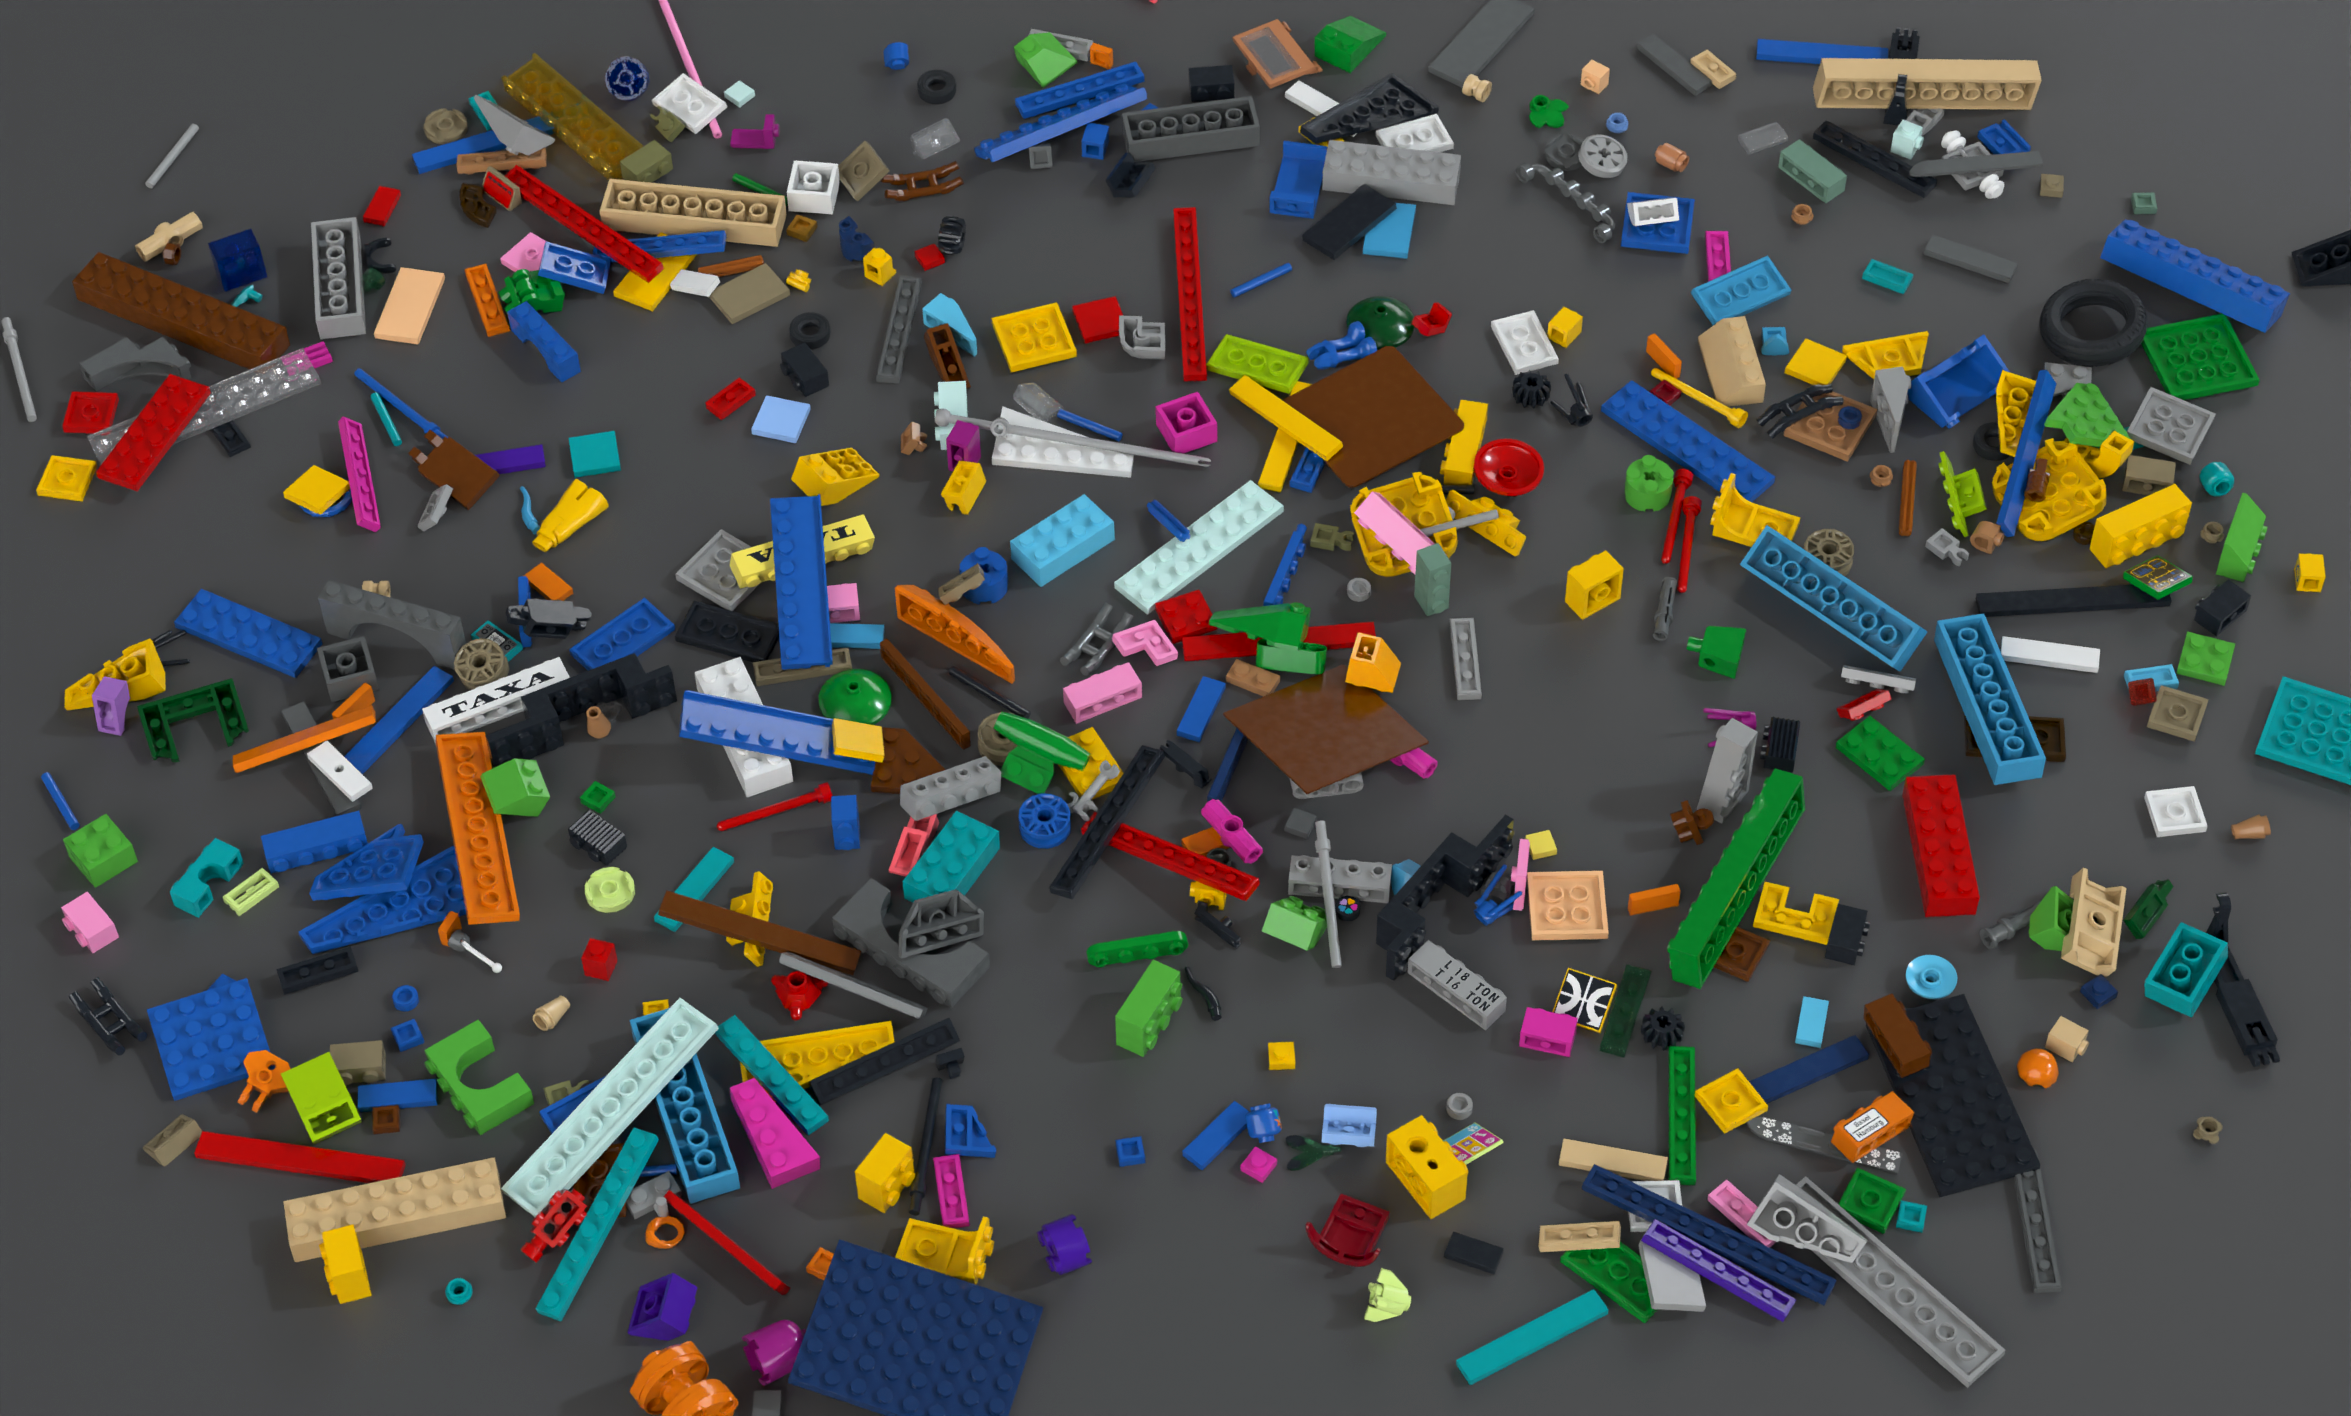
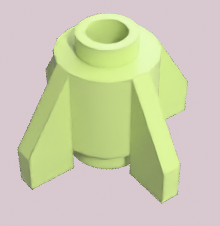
M1381 1268L1377 1282L1381 1284L1369 1283L1368 1286L1371 1292L1369 1303L1375 1305V1307L1368 1305L1364 1319L1373 1322L1399 1316L1403 1311H1408L1411 1303V1296L1408 1295V1290L1392 1271Z

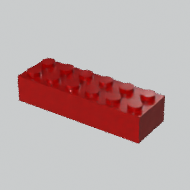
M1956 775L1906 777L1902 796L1925 917L1976 915L1980 895Z

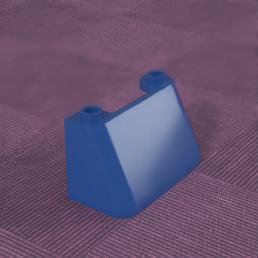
M1983 334L1950 358L1911 381V388L1908 389L1907 393L1908 400L1941 428L1946 426L1950 429L1960 422L1958 419L1960 416L1995 395L2002 370L2010 371Z

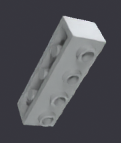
M986 756L901 785L900 806L915 821L1000 792L1001 771Z
M1306 855L1291 856L1288 885L1289 895L1324 898L1319 858ZM1329 858L1334 899H1339L1343 896H1353L1359 901L1389 902L1392 864Z

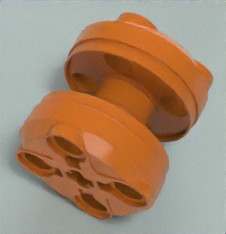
M692 1341L672 1345L663 1350H656L650 1353L643 1360L642 1367L630 1388L631 1395L640 1407L652 1415L733 1416L734 1410L738 1406V1400L725 1384L718 1379L706 1380L709 1372L708 1363Z

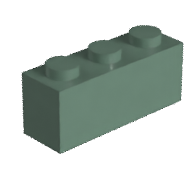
M1800 139L1780 152L1778 167L1824 203H1828L1845 191L1847 175Z
M1439 543L1417 550L1414 597L1426 616L1438 614L1449 609L1451 562Z

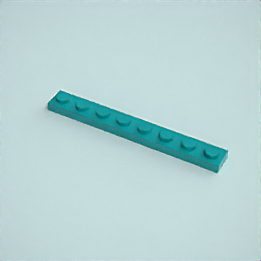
M637 1128L632 1129L535 1308L538 1314L562 1321L658 1143L657 1135Z

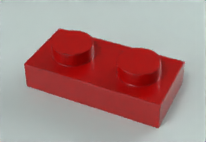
M739 377L706 401V409L723 420L756 395L755 389Z
M1875 689L1836 709L1840 718L1854 721L1864 717V713L1869 710L1875 711L1884 707V703L1891 700L1889 690Z

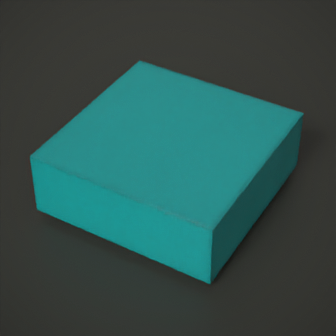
M1901 1200L1896 1228L1922 1233L1927 1206Z

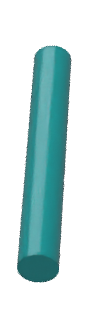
M373 393L370 398L393 445L400 446L402 440L379 393Z

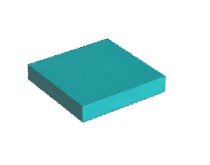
M615 431L569 438L575 478L621 471Z

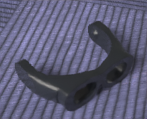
M381 238L369 244H364L368 272L394 273L396 271L394 264L382 265L371 258L372 253L376 249L391 245L390 238Z

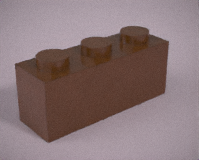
M1891 993L1864 1005V1021L1901 1078L1929 1067L1930 1055H1932L1931 1047L1926 1040L1923 1041L1920 1037L1916 1023L1913 1020H1909L1901 1001H1897Z

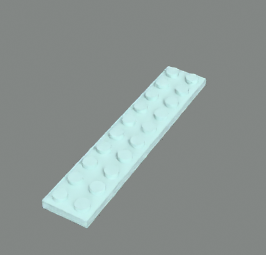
M679 998L501 1188L504 1194L534 1217L540 1211L545 1213L550 1207L548 1201L557 1190L560 1192L563 1189L569 1190L719 1029L716 1023Z

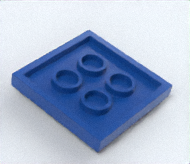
M1628 192L1621 247L1688 254L1695 199ZM1677 198L1678 221L1639 226L1632 224L1627 203Z

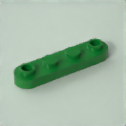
M1173 931L1097 943L1090 946L1086 953L1089 964L1096 967H1104L1115 963H1129L1140 959L1179 955L1188 948V941L1184 932Z

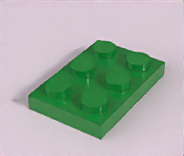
M1868 716L1839 739L1835 747L1889 791H1892L1906 777L1917 771L1924 765L1925 761L1921 755L1871 716Z

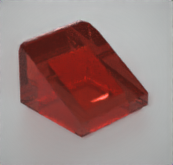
M2153 678L2128 683L2130 700L2133 706L2150 704L2157 701Z

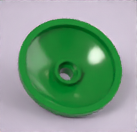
M849 669L833 675L823 684L818 698L820 711L825 718H836L870 725L878 723L886 716L892 702L891 690L887 682L880 675L865 669Z

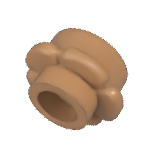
M1799 204L1792 211L1791 218L1797 224H1808L1809 221L1813 220L1812 209L1806 204Z
M1878 465L1870 472L1871 482L1879 487L1888 486L1893 479L1891 469L1885 465Z

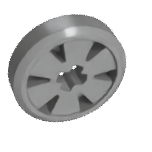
M1601 134L1587 137L1578 152L1582 166L1591 174L1601 178H1613L1621 174L1628 159L1627 152L1621 143L1610 136Z

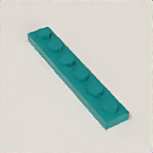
M736 1015L718 1026L719 1029L715 1032V1035L807 1135H810L829 1122L828 1115Z

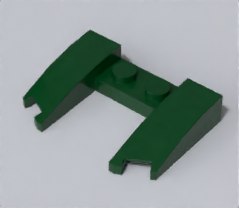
M233 678L137 706L153 760H156L157 757L171 758L172 762H180L169 724L210 711H217L228 747L235 743L233 739L243 731L249 732Z

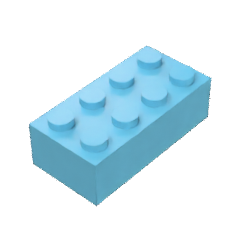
M1083 494L1010 541L1011 559L1042 587L1114 541V521Z

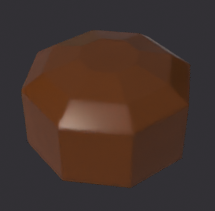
M167 243L163 249V260L165 264L177 265L181 258L180 245Z

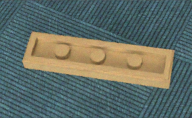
M1563 1139L1559 1166L1590 1171L1593 1165L1596 1164L1621 1177L1642 1181H1664L1668 1157Z

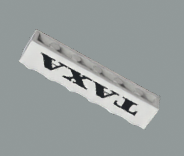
M560 657L547 660L542 664L524 669L513 675L500 678L492 683L479 686L471 691L455 695L452 698L423 708L425 723L434 742L436 741V735L467 733L524 711L521 696L570 677Z

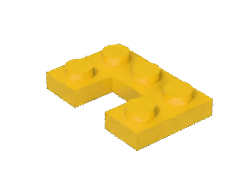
M1764 882L1753 927L1827 945L1839 899L1814 893L1810 912L1806 913L1785 908L1790 887Z

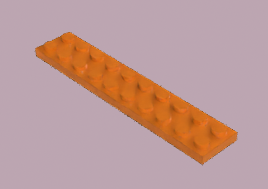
M485 732L436 735L435 741L468 925L519 921L520 919L501 814H494L480 777L482 773L492 769Z

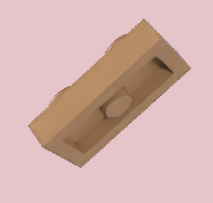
M1236 659L1226 675V682L1264 697L1275 691L1280 683V675Z

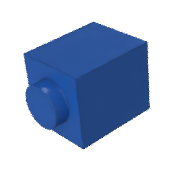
M1087 123L1082 138V157L1104 160L1109 144V126Z

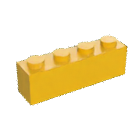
M1460 400L1459 409L1454 408V412L1464 422V429L1460 433L1448 438L1451 440V443H1446L1444 457H1447V460H1442L1440 474L1444 475V484L1472 485L1475 475L1474 459L1481 448L1487 422L1488 404Z

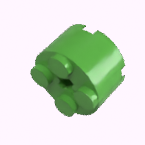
M1645 455L1642 459L1633 462L1626 472L1624 492L1627 503L1639 511H1645L1646 509L1659 511L1666 507L1670 502L1672 493L1673 470L1666 463L1652 455Z

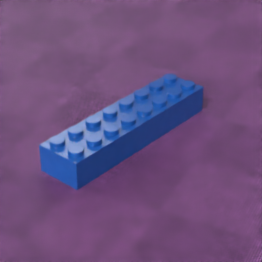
M2125 219L2108 235L2100 257L2264 333L2282 316L2290 295L2280 286L2266 283L2258 276L2246 274L2238 267L2226 265L2218 258L2206 256L2198 249L2186 247L2180 244L2178 240L2166 238L2156 230L2144 228L2133 220Z

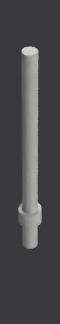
M5 317L2 319L4 342L8 344L27 420L33 422L37 417L17 345V332L13 329L11 319Z
M1321 820L1315 822L1317 834L1315 847L1316 852L1319 853L1331 966L1332 968H1340L1342 964L1329 859L1331 845L1330 840L1327 839L1325 821Z

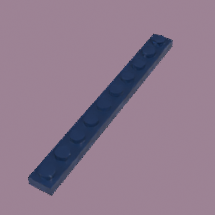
M1596 1164L1593 1165L1582 1185V1190L1651 1223L1656 1219L1717 1255L1825 1306L1835 1287L1836 1279Z

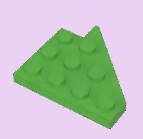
M2076 383L2044 423L2045 427L2062 429L2071 444L2101 447V444L2113 431L2130 439L2127 431L2119 422L2118 417L2110 408L2109 403L2105 400L2099 388L2092 383Z

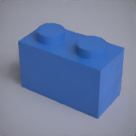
M856 795L831 796V817L835 850L859 849L860 822Z

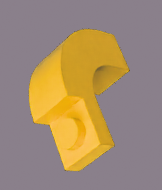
M2113 431L2101 444V448L2076 445L2078 446V452L2096 476L2104 478L2112 475L2131 455L2134 441ZM2068 438L2064 440V442L2070 443Z

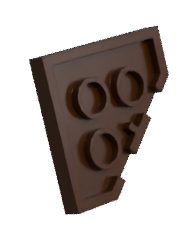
M882 727L884 759L883 762H875L871 792L900 794L901 785L946 769L906 729Z

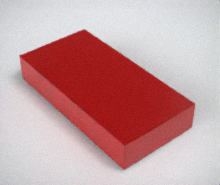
M379 186L363 216L364 222L385 226L401 197L400 190Z

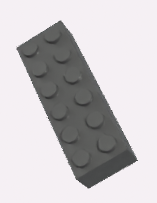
M1252 96L1122 113V133L1127 153L1131 154L1135 162L1260 146V125Z

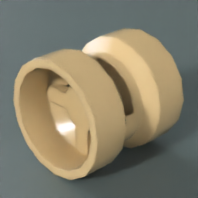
M1470 74L1464 82L1462 93L1469 97L1473 95L1476 100L1484 102L1491 92L1492 83L1487 80H1479L1478 76Z
M363 581L362 590L390 597L389 581H380L379 583Z

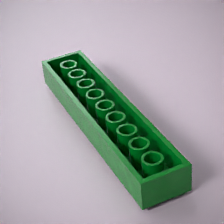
M1774 769L1771 776L1765 779L1760 795L1757 794L1755 796L1751 810L1745 813L1739 830L1734 831L1732 842L1728 848H1724L1719 864L1715 865L1711 871L1707 884L1704 883L1702 885L1699 898L1696 902H1692L1687 918L1680 922L1675 938H1671L1668 943L1667 952L1670 954L1669 968L1672 971L1673 981L1698 989L1702 988L1805 811L1802 776Z

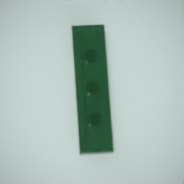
M1626 964L1599 1051L1625 1058L1651 976L1650 970Z

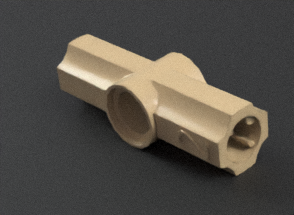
M194 212L187 214L172 224L168 222L161 223L157 226L152 236L135 245L136 251L141 259L146 262L162 253L167 243L179 244L181 247L185 238L203 228L202 223Z

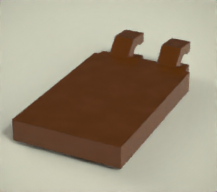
M429 430L424 437L434 447L430 454L426 456L416 447H413L408 454L419 464L417 468L422 476L438 488L446 484L453 488L450 497L470 510L500 475L451 437L447 438L445 436L441 439L436 433Z

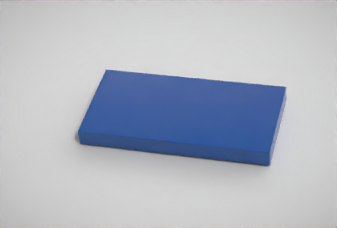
M644 597L570 648V655L589 671L633 653L639 656L675 631V625Z

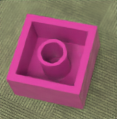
M1199 392L1156 406V425L1172 452L1184 454L1217 442V422Z

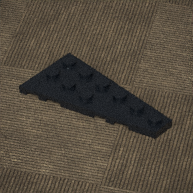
M1391 73L1301 125L1300 133L1317 144L1438 114L1439 106Z

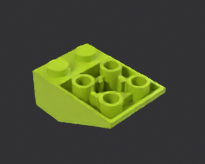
M329 1052L281 1073L313 1145L362 1123Z

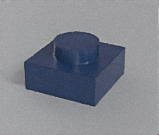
M2102 974L2084 984L2080 990L2096 1009L2115 999L2118 991Z

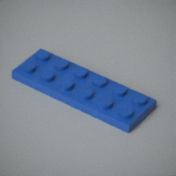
M200 589L174 621L175 627L179 630H185L186 633L294 678H297L315 655L317 648L322 646V640L317 636L204 589Z

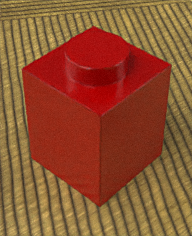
M590 938L581 958L585 976L609 981L618 961L614 943Z

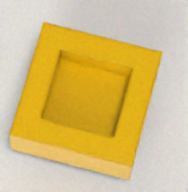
M1294 1042L1268 1043L1269 1070L1295 1069Z

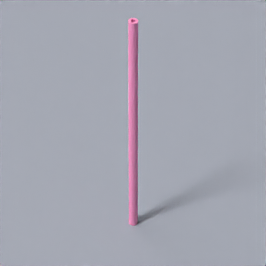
M658 0L689 77L702 86L668 0ZM714 118L708 124L714 138L718 139L722 137V132L716 118Z

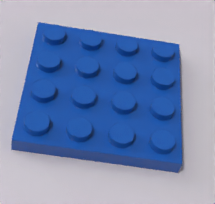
M247 978L147 1009L174 1101L248 1078L249 1076L243 1062L248 1053L262 1050L270 1052ZM275 1065L269 1066L268 1069H269V1070L275 1069Z

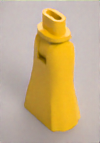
M578 479L573 480L557 505L543 520L540 529L537 531V537L532 542L533 545L543 552H547L551 547L556 548L558 544L568 539L579 528L609 507L607 500L599 491L593 488L588 489V486Z

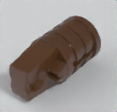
M2038 458L2035 470L2029 469L2027 486L2024 492V497L2029 501L2042 502L2045 500L2050 473L2046 472L2047 459Z

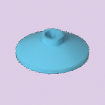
M1936 955L1919 956L1910 962L1906 970L1908 986L1914 993L1923 998H1944L1953 992L1957 984V972L1953 965L1946 959Z

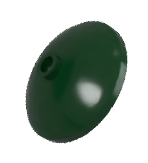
M1386 296L1369 297L1359 301L1350 309L1346 321L1347 330L1348 326L1353 322L1359 321L1362 323L1365 330V338L1372 337L1376 343L1377 350L1386 346L1396 348L1404 344L1412 336L1415 327L1411 324L1414 315L1409 307L1397 299Z

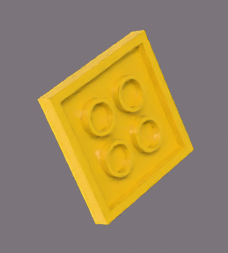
M1057 302L992 318V326L1011 373L1077 357V350Z

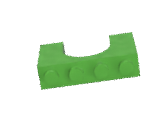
M478 1019L425 1049L427 1061L424 1064L431 1075H437L439 1078L437 1082L442 1091L450 1093L452 1096L450 1099L455 1109L464 1112L465 1115L463 1117L469 1128H475L482 1135L534 1105L531 1089L518 1072L487 1089H472L460 1082L461 1075L467 1067L495 1051L492 1037Z

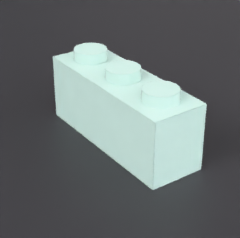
M966 381L938 382V392H934L935 406H939V409H947L952 415L968 417ZM949 423L945 427H935L936 441H940L941 450H947L946 439L955 424Z

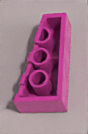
M755 1078L730 1087L731 1102L772 1189L820 1169V1156Z

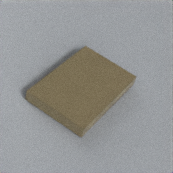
M764 263L715 288L709 298L731 324H734L790 296V290L773 270Z

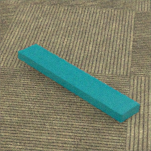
M1593 1289L1457 1359L1456 1365L1469 1385H1472L1608 1314L1609 1309Z

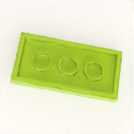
M1226 334L1207 362L1206 368L1207 371L1239 380L1246 375L1263 387L1290 394L1309 364V358Z

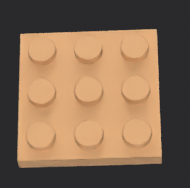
M1603 871L1527 872L1532 940L1608 939Z

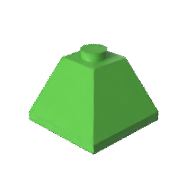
M1050 32L1030 34L1014 46L1017 61L1043 88L1077 63V60Z
M2057 886L2051 887L2030 915L2029 937L2044 949L2062 951L2063 939L2070 932L2074 900Z

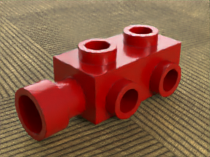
M574 1188L571 1192L567 1189H563L562 1192L557 1190L548 1201L550 1207L546 1212L540 1211L531 1222L534 1227L530 1231L535 1236L530 1242H526L520 1250L537 1263L548 1245L552 1248L556 1244L561 1247L570 1236L567 1231L574 1223L578 1226L587 1215L584 1211L587 1205L583 1203L585 1197ZM568 1202L571 1206L568 1212H563L561 1209L562 1204ZM551 1223L554 1227L551 1233H546L544 1230L545 1225Z

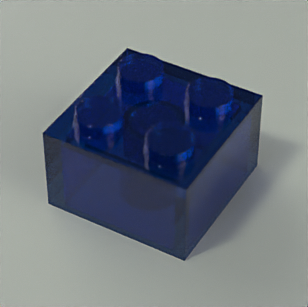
M252 229L208 243L216 275L225 292L268 277L261 249Z

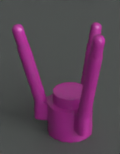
M1714 708L1703 709L1705 713H1712L1707 715L1708 719L1731 720V718H1734L1756 730L1757 722L1754 711L1741 712ZM1716 741L1708 743V747L1716 745Z

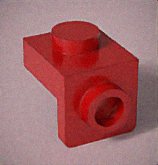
M1439 302L1433 304L1430 313L1414 316L1411 324L1424 336L1441 334L1445 332L1452 313Z

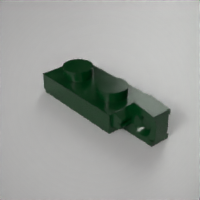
M2169 879L2157 880L2154 884L2152 883L2147 887L2124 918V923L2136 939H2143L2167 908L2166 897L2174 887Z

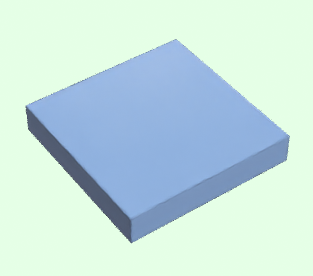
M766 395L752 426V434L796 443L811 410L810 404Z

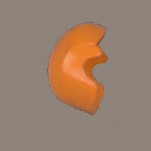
M2031 1049L2023 1053L2017 1063L2019 1077L2031 1087L2033 1085H2041L2043 1088H2048L2056 1082L2059 1075L2055 1057L2044 1049Z

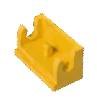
M959 460L941 493L947 507L951 511L955 507L954 504H957L962 514H969L986 483L981 464Z

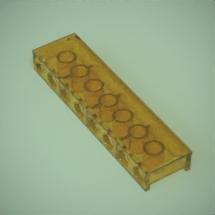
M536 53L532 54V59L508 77L505 75L501 77L504 90L534 117L540 116V120L548 127H554L552 132L608 181L609 179H623L620 161L642 148L643 145Z

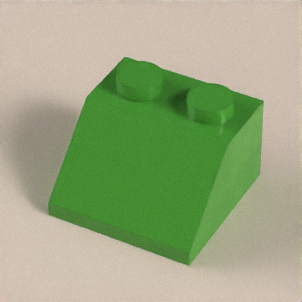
M512 759L482 773L480 776L494 814L538 817L550 799L536 760Z

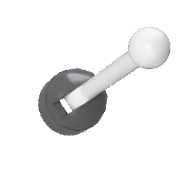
M461 929L456 930L451 935L448 946L458 952L468 950L491 966L493 972L499 973L502 970L500 963L492 962L471 947L470 937Z

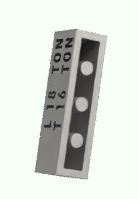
M1428 940L1408 959V974L1485 1031L1506 1012L1507 997L1504 993L1485 982L1481 975L1474 974L1466 968L1463 962L1448 955L1441 946L1435 945Z

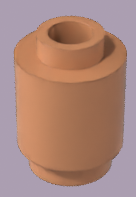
M1669 143L1660 145L1655 152L1656 162L1674 172H1683L1689 163V156L1686 155V152Z

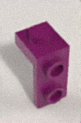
M765 115L763 130L733 129L730 142L731 147L774 149L776 137H779V124L775 123V115Z

